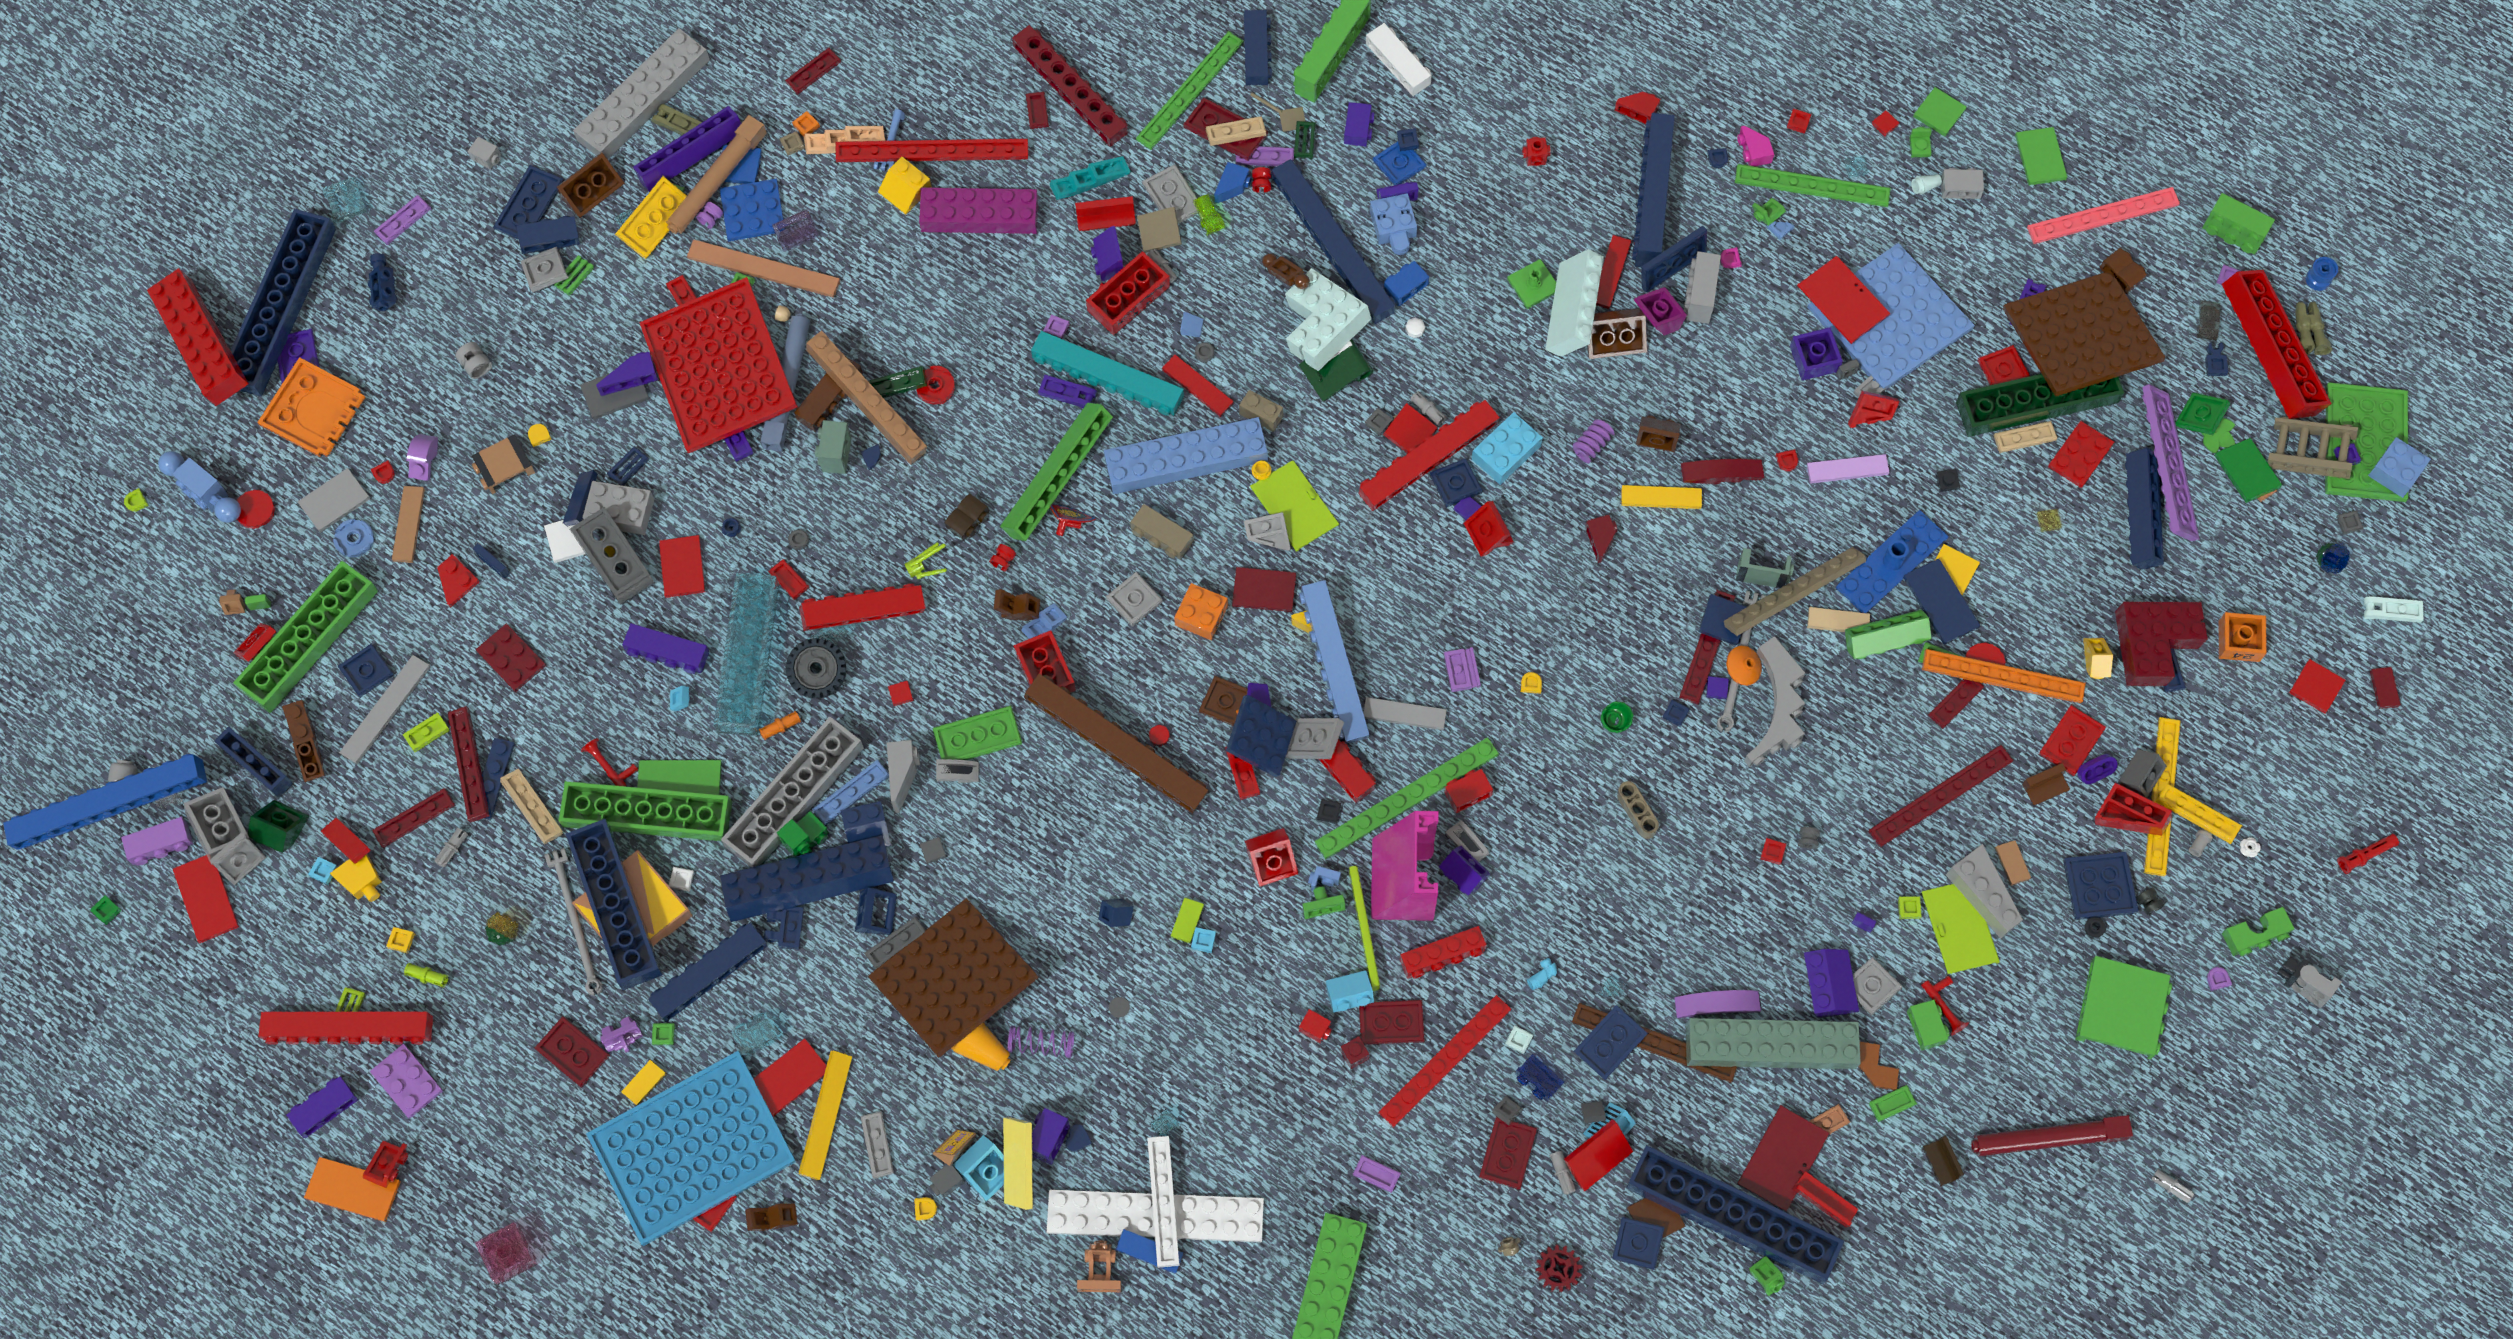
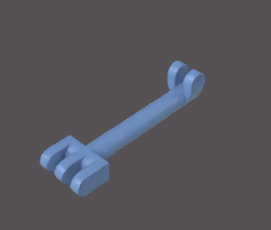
M895 109L893 112L887 141H895L900 121L904 122L905 113L899 109ZM874 162V169L878 170L879 164L882 163L881 170L885 171L887 164H889V170L896 162Z

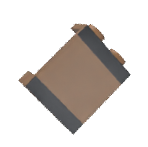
M515 434L472 455L475 461L472 463L476 474L481 473L483 478L480 481L484 489H489L492 494L496 493L493 488L494 486L526 471L528 476L535 473Z

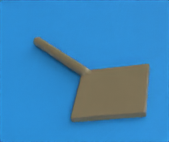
M1250 94L1279 113L1283 132L1296 130L1297 121L1305 122L1303 107L1280 110L1258 95Z

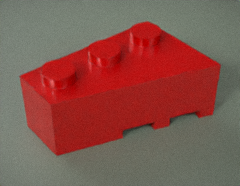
M2114 783L2095 816V825L2162 836L2172 819V810Z

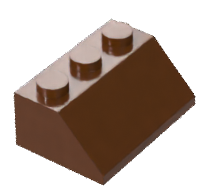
M1636 308L1595 313L1590 344L1587 345L1589 359L1647 353L1646 315L1642 310Z

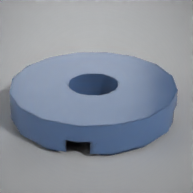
M350 519L337 527L333 542L336 549L342 555L359 557L371 549L374 542V533L365 521ZM358 534L359 538L355 542H349V536Z

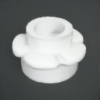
M2250 837L2243 839L2240 842L2241 853L2247 857L2257 856L2261 847L2256 842V839Z

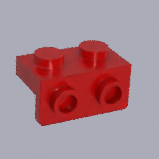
M382 1141L363 1173V1179L387 1188L390 1181H395L399 1173L397 1169L400 1164L404 1165L409 1153L406 1152L407 1144L403 1143L401 1147Z

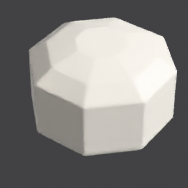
M1415 317L1408 320L1405 329L1408 336L1417 338L1423 335L1425 325L1423 320Z

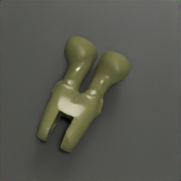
M2304 302L2296 303V327L2300 332V342L2306 354H2310L2313 350L2315 355L2331 353L2332 345L2324 334L2325 324L2322 321L2316 302L2309 303V314L2306 313ZM2310 330L2314 333L2315 342L2312 339Z

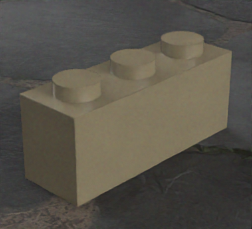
M1145 504L1142 505L1130 522L1132 533L1139 538L1143 536L1148 539L1150 545L1155 548L1160 547L1164 549L1165 553L1173 559L1177 557L1181 560L1194 542L1192 533Z

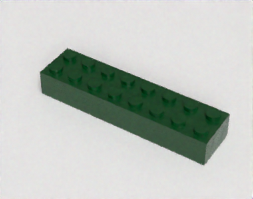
M2039 374L1960 392L1956 405L1967 437L2117 404L2121 400L2124 391L2119 377H2115L2055 397L2043 375Z

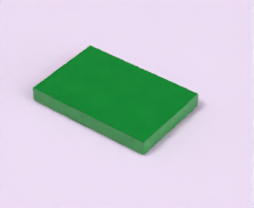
M2251 438L2215 453L2217 461L2245 503L2281 488V482Z

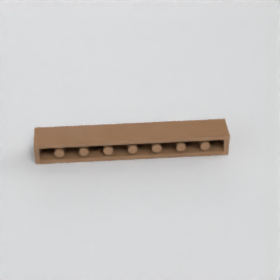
M822 330L806 343V351L910 465L926 453L927 446Z

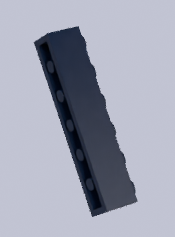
M2143 448L2126 453L2125 462L2127 470L2126 486L2128 488L2127 505L2129 507L2128 523L2130 525L2129 542L2131 544L2130 560L2132 565L2141 570L2164 565L2160 486L2157 470L2158 460L2154 455V451L2149 448Z
M751 922L747 925L744 924L736 930L733 936L724 938L717 948L704 953L702 959L697 963L693 962L685 968V972L681 975L672 977L665 987L656 989L648 1000L662 1019L668 1022L768 947V945Z

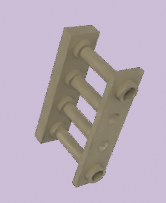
M2275 417L2274 429L2280 430L2276 452L2269 453L2268 464L2271 469L2350 479L2352 463L2347 462L2350 439L2356 440L2358 427L2348 424L2333 425L2293 420L2288 417ZM2288 432L2300 433L2297 455L2295 456L2284 454ZM2308 434L2321 436L2317 458L2305 456ZM2329 437L2342 438L2337 461L2326 459Z

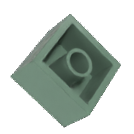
M823 420V425L818 430L820 444L816 445L815 449L818 465L821 466L822 472L846 474L852 439L848 424L846 422Z

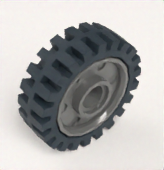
M821 638L804 640L797 644L788 655L786 662L787 679L793 689L805 697L818 699L830 696L840 688L846 677L847 667L844 655L835 644ZM814 663H819L822 666V670L818 674L811 672V666Z

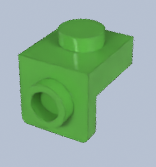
M1773 198L1763 206H1759L1756 203L1752 205L1754 217L1759 222L1762 221L1768 226L1786 212L1784 206Z

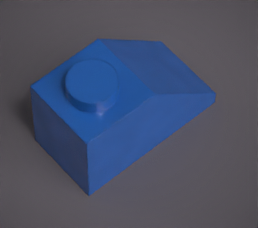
M1227 162L1214 193L1215 203H1220L1244 192L1245 187L1249 188L1252 177L1249 176V168Z

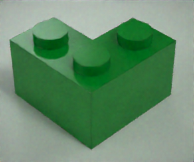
M811 811L797 823L791 819L776 832L782 845L794 857L812 853L811 849L817 844H823L829 834L827 828Z

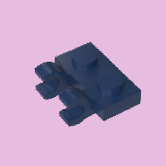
M790 907L782 909V912L774 911L767 913V922H781L780 932L765 931V942H778V948L800 950L804 907Z

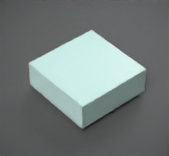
M1514 1025L1505 1045L1524 1054L1533 1034Z

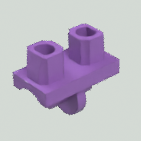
M629 1016L620 1021L622 1027L614 1030L613 1026L602 1028L600 1039L608 1053L622 1048L626 1053L630 1052L628 1045L635 1043V1040L643 1037L637 1023Z

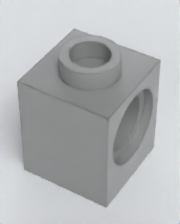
M477 137L467 151L471 160L490 170L501 159L498 147L480 137Z

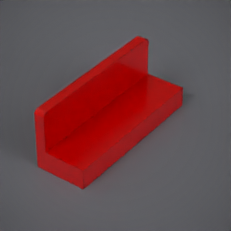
M1133 196L1075 203L1079 231L1136 224Z
M1806 1171L1802 1173L1792 1190L1844 1227L1851 1226V1220L1859 1210Z

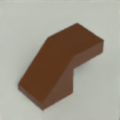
M775 1204L768 1208H748L745 1210L748 1231H767L798 1225L795 1204Z

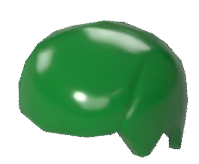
M1615 701L1602 710L1600 721L1603 728L1608 732L1620 733L1631 726L1634 715L1631 707L1625 702ZM1618 718V724L1614 725L1616 719Z

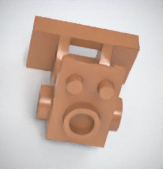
M1098 1240L1094 1241V1244H1090L1089 1249H1085V1262H1089L1088 1280H1077L1078 1292H1121V1281L1111 1280V1263L1116 1261V1250H1112V1244H1107V1241ZM1094 1262H1106V1275L1094 1274Z

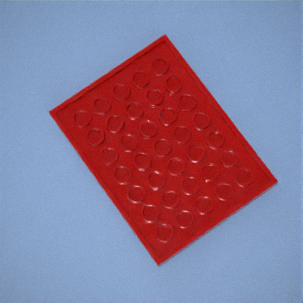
M747 277L639 322L688 454L798 407Z

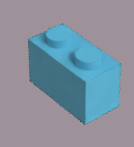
M1366 970L1326 980L1327 994L1333 1013L1365 1006L1374 1002L1373 990Z

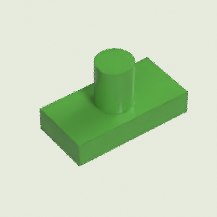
M1317 887L1313 890L1316 901L1302 904L1305 919L1345 910L1343 895L1328 898L1325 887Z

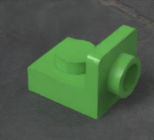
M1917 127L1912 129L1909 137L1911 157H1931V128Z
M1766 1256L1749 1268L1750 1273L1764 1287L1765 1293L1768 1296L1780 1291L1785 1284L1780 1270Z

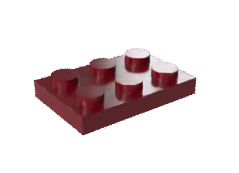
M507 623L475 649L514 692H517L546 667V664Z

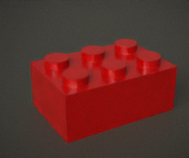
M1051 630L1013 645L1029 686L1038 674H1041L1042 676L1047 675L1052 678L1054 684L1058 687L1063 686L1071 693L1076 691L1075 682Z

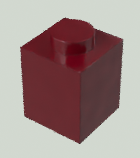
M1359 1036L1340 1047V1052L1350 1070L1369 1060L1370 1054Z

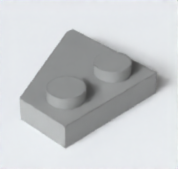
M1283 512L1244 521L1248 541L1287 551L1291 550Z

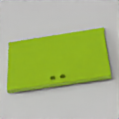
M1293 460L1272 472L1267 479L1259 480L1250 485V488L1270 515L1283 512L1289 542L1296 552L1339 525Z
M1954 884L1921 892L1948 974L2000 963L1987 922Z

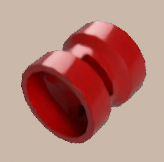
M1265 167L1253 169L1252 178L1254 181L1252 182V190L1259 192V187H1264V192H1269L1271 190V182L1269 181L1271 170Z
M999 544L996 549V555H993L989 562L996 568L1000 564L1003 566L1001 570L1006 572L1009 567L1008 562L1015 558L1016 552L1004 544Z

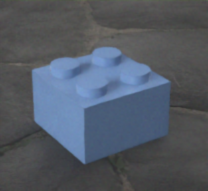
M2396 437L2368 476L2403 498L2431 459Z

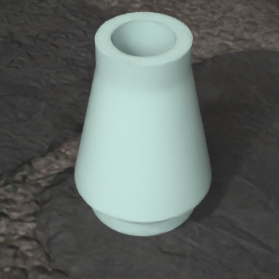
M1938 174L1916 176L1911 182L1912 190L1915 194L1922 195L1940 186L1942 179Z

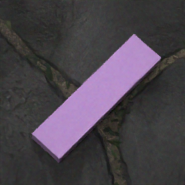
M1886 454L1807 463L1810 484L1889 474Z

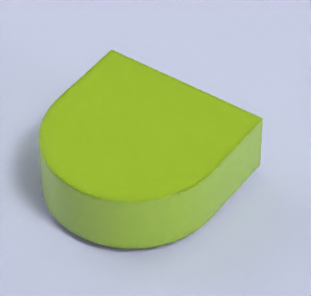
M140 488L128 493L124 498V505L130 511L136 512L148 506Z

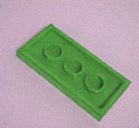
M1011 706L933 728L941 759L969 760L1022 744Z
M639 760L637 788L720 795L722 761Z

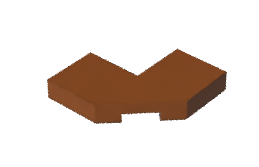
M1860 1042L1861 1064L1858 1066L1860 1070L1864 1072L1875 1088L1897 1090L1899 1069L1879 1066L1880 1045Z

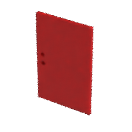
M1835 256L1797 284L1802 292L1850 344L1890 315V312L1838 256Z

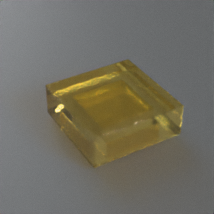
M2057 509L2037 512L2041 532L2062 528Z

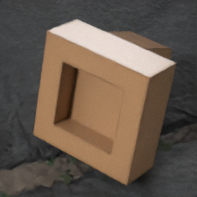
M236 589L227 590L226 596H220L219 603L225 615L245 613V604L241 595L236 594Z

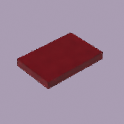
M1236 567L1232 607L1292 612L1296 573Z
M1422 1000L1382 1001L1359 1006L1360 1036L1364 1045L1424 1042Z
M563 1016L534 1047L536 1051L581 1088L610 1057L607 1052Z
M1496 1116L1479 1178L1520 1190L1537 1128L1514 1121L1508 1125Z

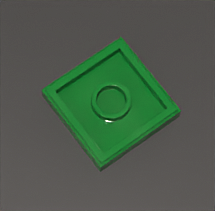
M2192 392L2175 424L2179 428L2214 435L2230 406L2229 400Z

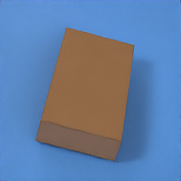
M2016 840L1995 847L2010 886L2031 879Z

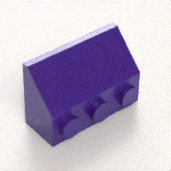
M1821 949L1804 952L1816 1017L1825 1018L1859 1012L1849 951L1844 949Z

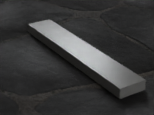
M412 655L339 753L353 763L358 764L430 669V665Z

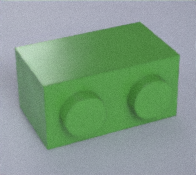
M1934 1000L1909 1007L1907 1014L1921 1051L1943 1045L1949 1040L1948 1027L1943 1025L1941 1020V1008L1935 1004Z

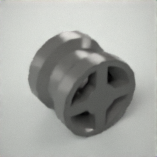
M1801 827L1799 831L1801 838L1798 840V846L1817 849L1819 846L1817 838L1820 836L1821 831L1813 827Z

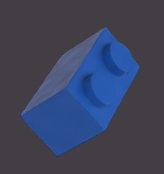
M1414 260L1410 264L1407 263L1402 266L1397 274H1392L1385 280V292L1392 296L1398 306H1401L1429 285V276Z

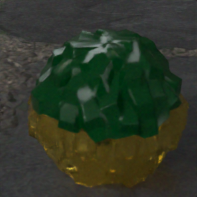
M497 912L487 919L485 930L488 941L499 946L506 945L517 937L519 926L518 922Z

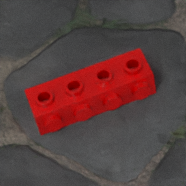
M1479 926L1402 953L1400 954V962L1406 978L1413 977V979L1425 975V972L1431 970L1433 972L1439 971L1450 963L1455 965L1464 961V958L1470 956L1474 958L1482 955L1486 949V943Z

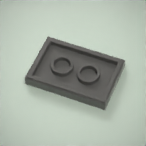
M607 375L580 384L593 420L649 400L644 385L601 396L596 384Z

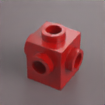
M1546 137L1526 139V146L1522 147L1523 158H1526L1527 166L1546 165L1547 156L1551 154L1550 145H1546Z

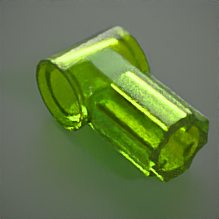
M1208 194L1193 200V204L1201 219V226L1205 228L1207 236L1225 228L1224 221L1219 212H1216Z

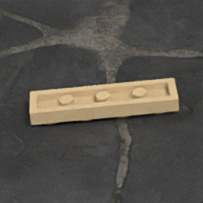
M519 769L500 778V782L544 845L562 835L563 831Z

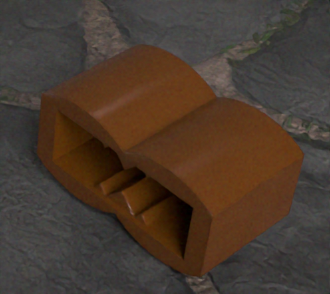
M2121 248L2107 257L2100 265V269L2103 272L2111 271L2125 294H2128L2143 282L2147 276L2143 266L2133 262L2130 253Z

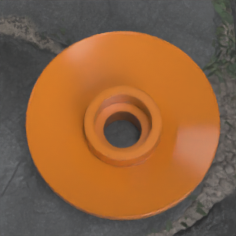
M1737 646L1729 652L1726 665L1731 678L1736 683L1744 686L1757 682L1762 672V664L1757 653L1747 646Z

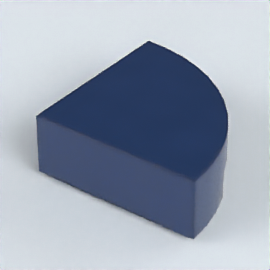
M879 444L860 452L868 470L873 469L879 461L881 454Z

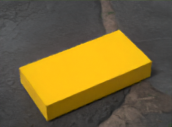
M649 1060L621 1092L637 1106L667 1074Z

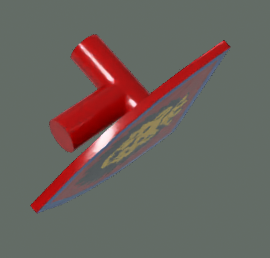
M1057 504L1050 506L1055 517L1060 520L1056 534L1059 536L1064 535L1066 526L1080 529L1082 523L1096 520L1095 517L1073 508Z

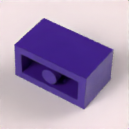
M1349 102L1344 144L1367 147V140L1371 141L1372 129H1369V126L1374 124L1375 112H1371V104Z
M1462 846L1453 849L1439 866L1444 876L1451 879L1458 885V889L1468 896L1476 892L1491 874Z

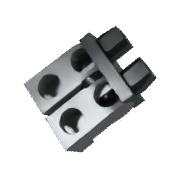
M2290 956L2277 972L2279 976L2286 980L2283 985L2288 988L2292 987L2294 991L2321 1008L2331 999L2342 981L2335 977L2330 981L2319 974L2314 966L2308 965L2309 961L2306 959L2298 962Z

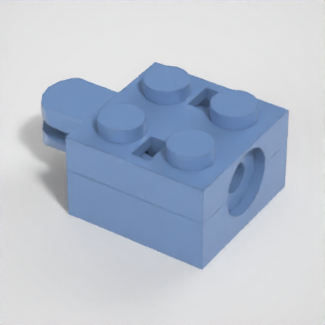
M1408 193L1370 201V214L1378 244L1390 243L1395 254H1406L1410 248L1409 238H1414L1417 235V225Z

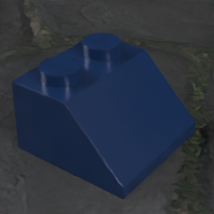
M881 801L840 810L848 843L883 835L886 847L892 846Z

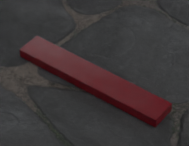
M1719 590L1715 592L1716 596L1734 602V595ZM1701 633L1679 696L1680 699L1699 704L1720 643L1719 639Z
M467 706L448 712L467 820L472 823L490 815L470 710Z

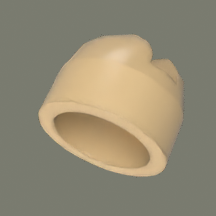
M779 305L775 313V320L780 322L789 320L791 316L789 309Z

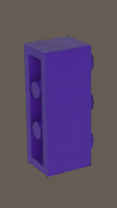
M339 1076L328 1081L326 1087L320 1091L317 1090L311 1093L308 1100L302 1104L299 1103L293 1106L286 1116L297 1132L306 1139L359 1099L347 1082Z

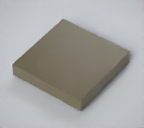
M1174 207L1137 216L1144 253H1148L1153 249L1161 250L1182 244L1176 209Z

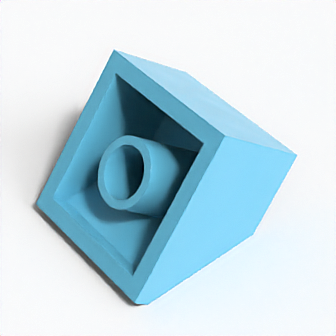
M984 1135L953 1164V1167L985 1201L990 1199L1004 1185V1155Z

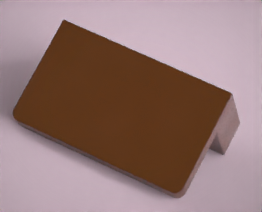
M2063 763L2025 779L2022 786L2034 806L2070 790L2063 777L2066 771Z

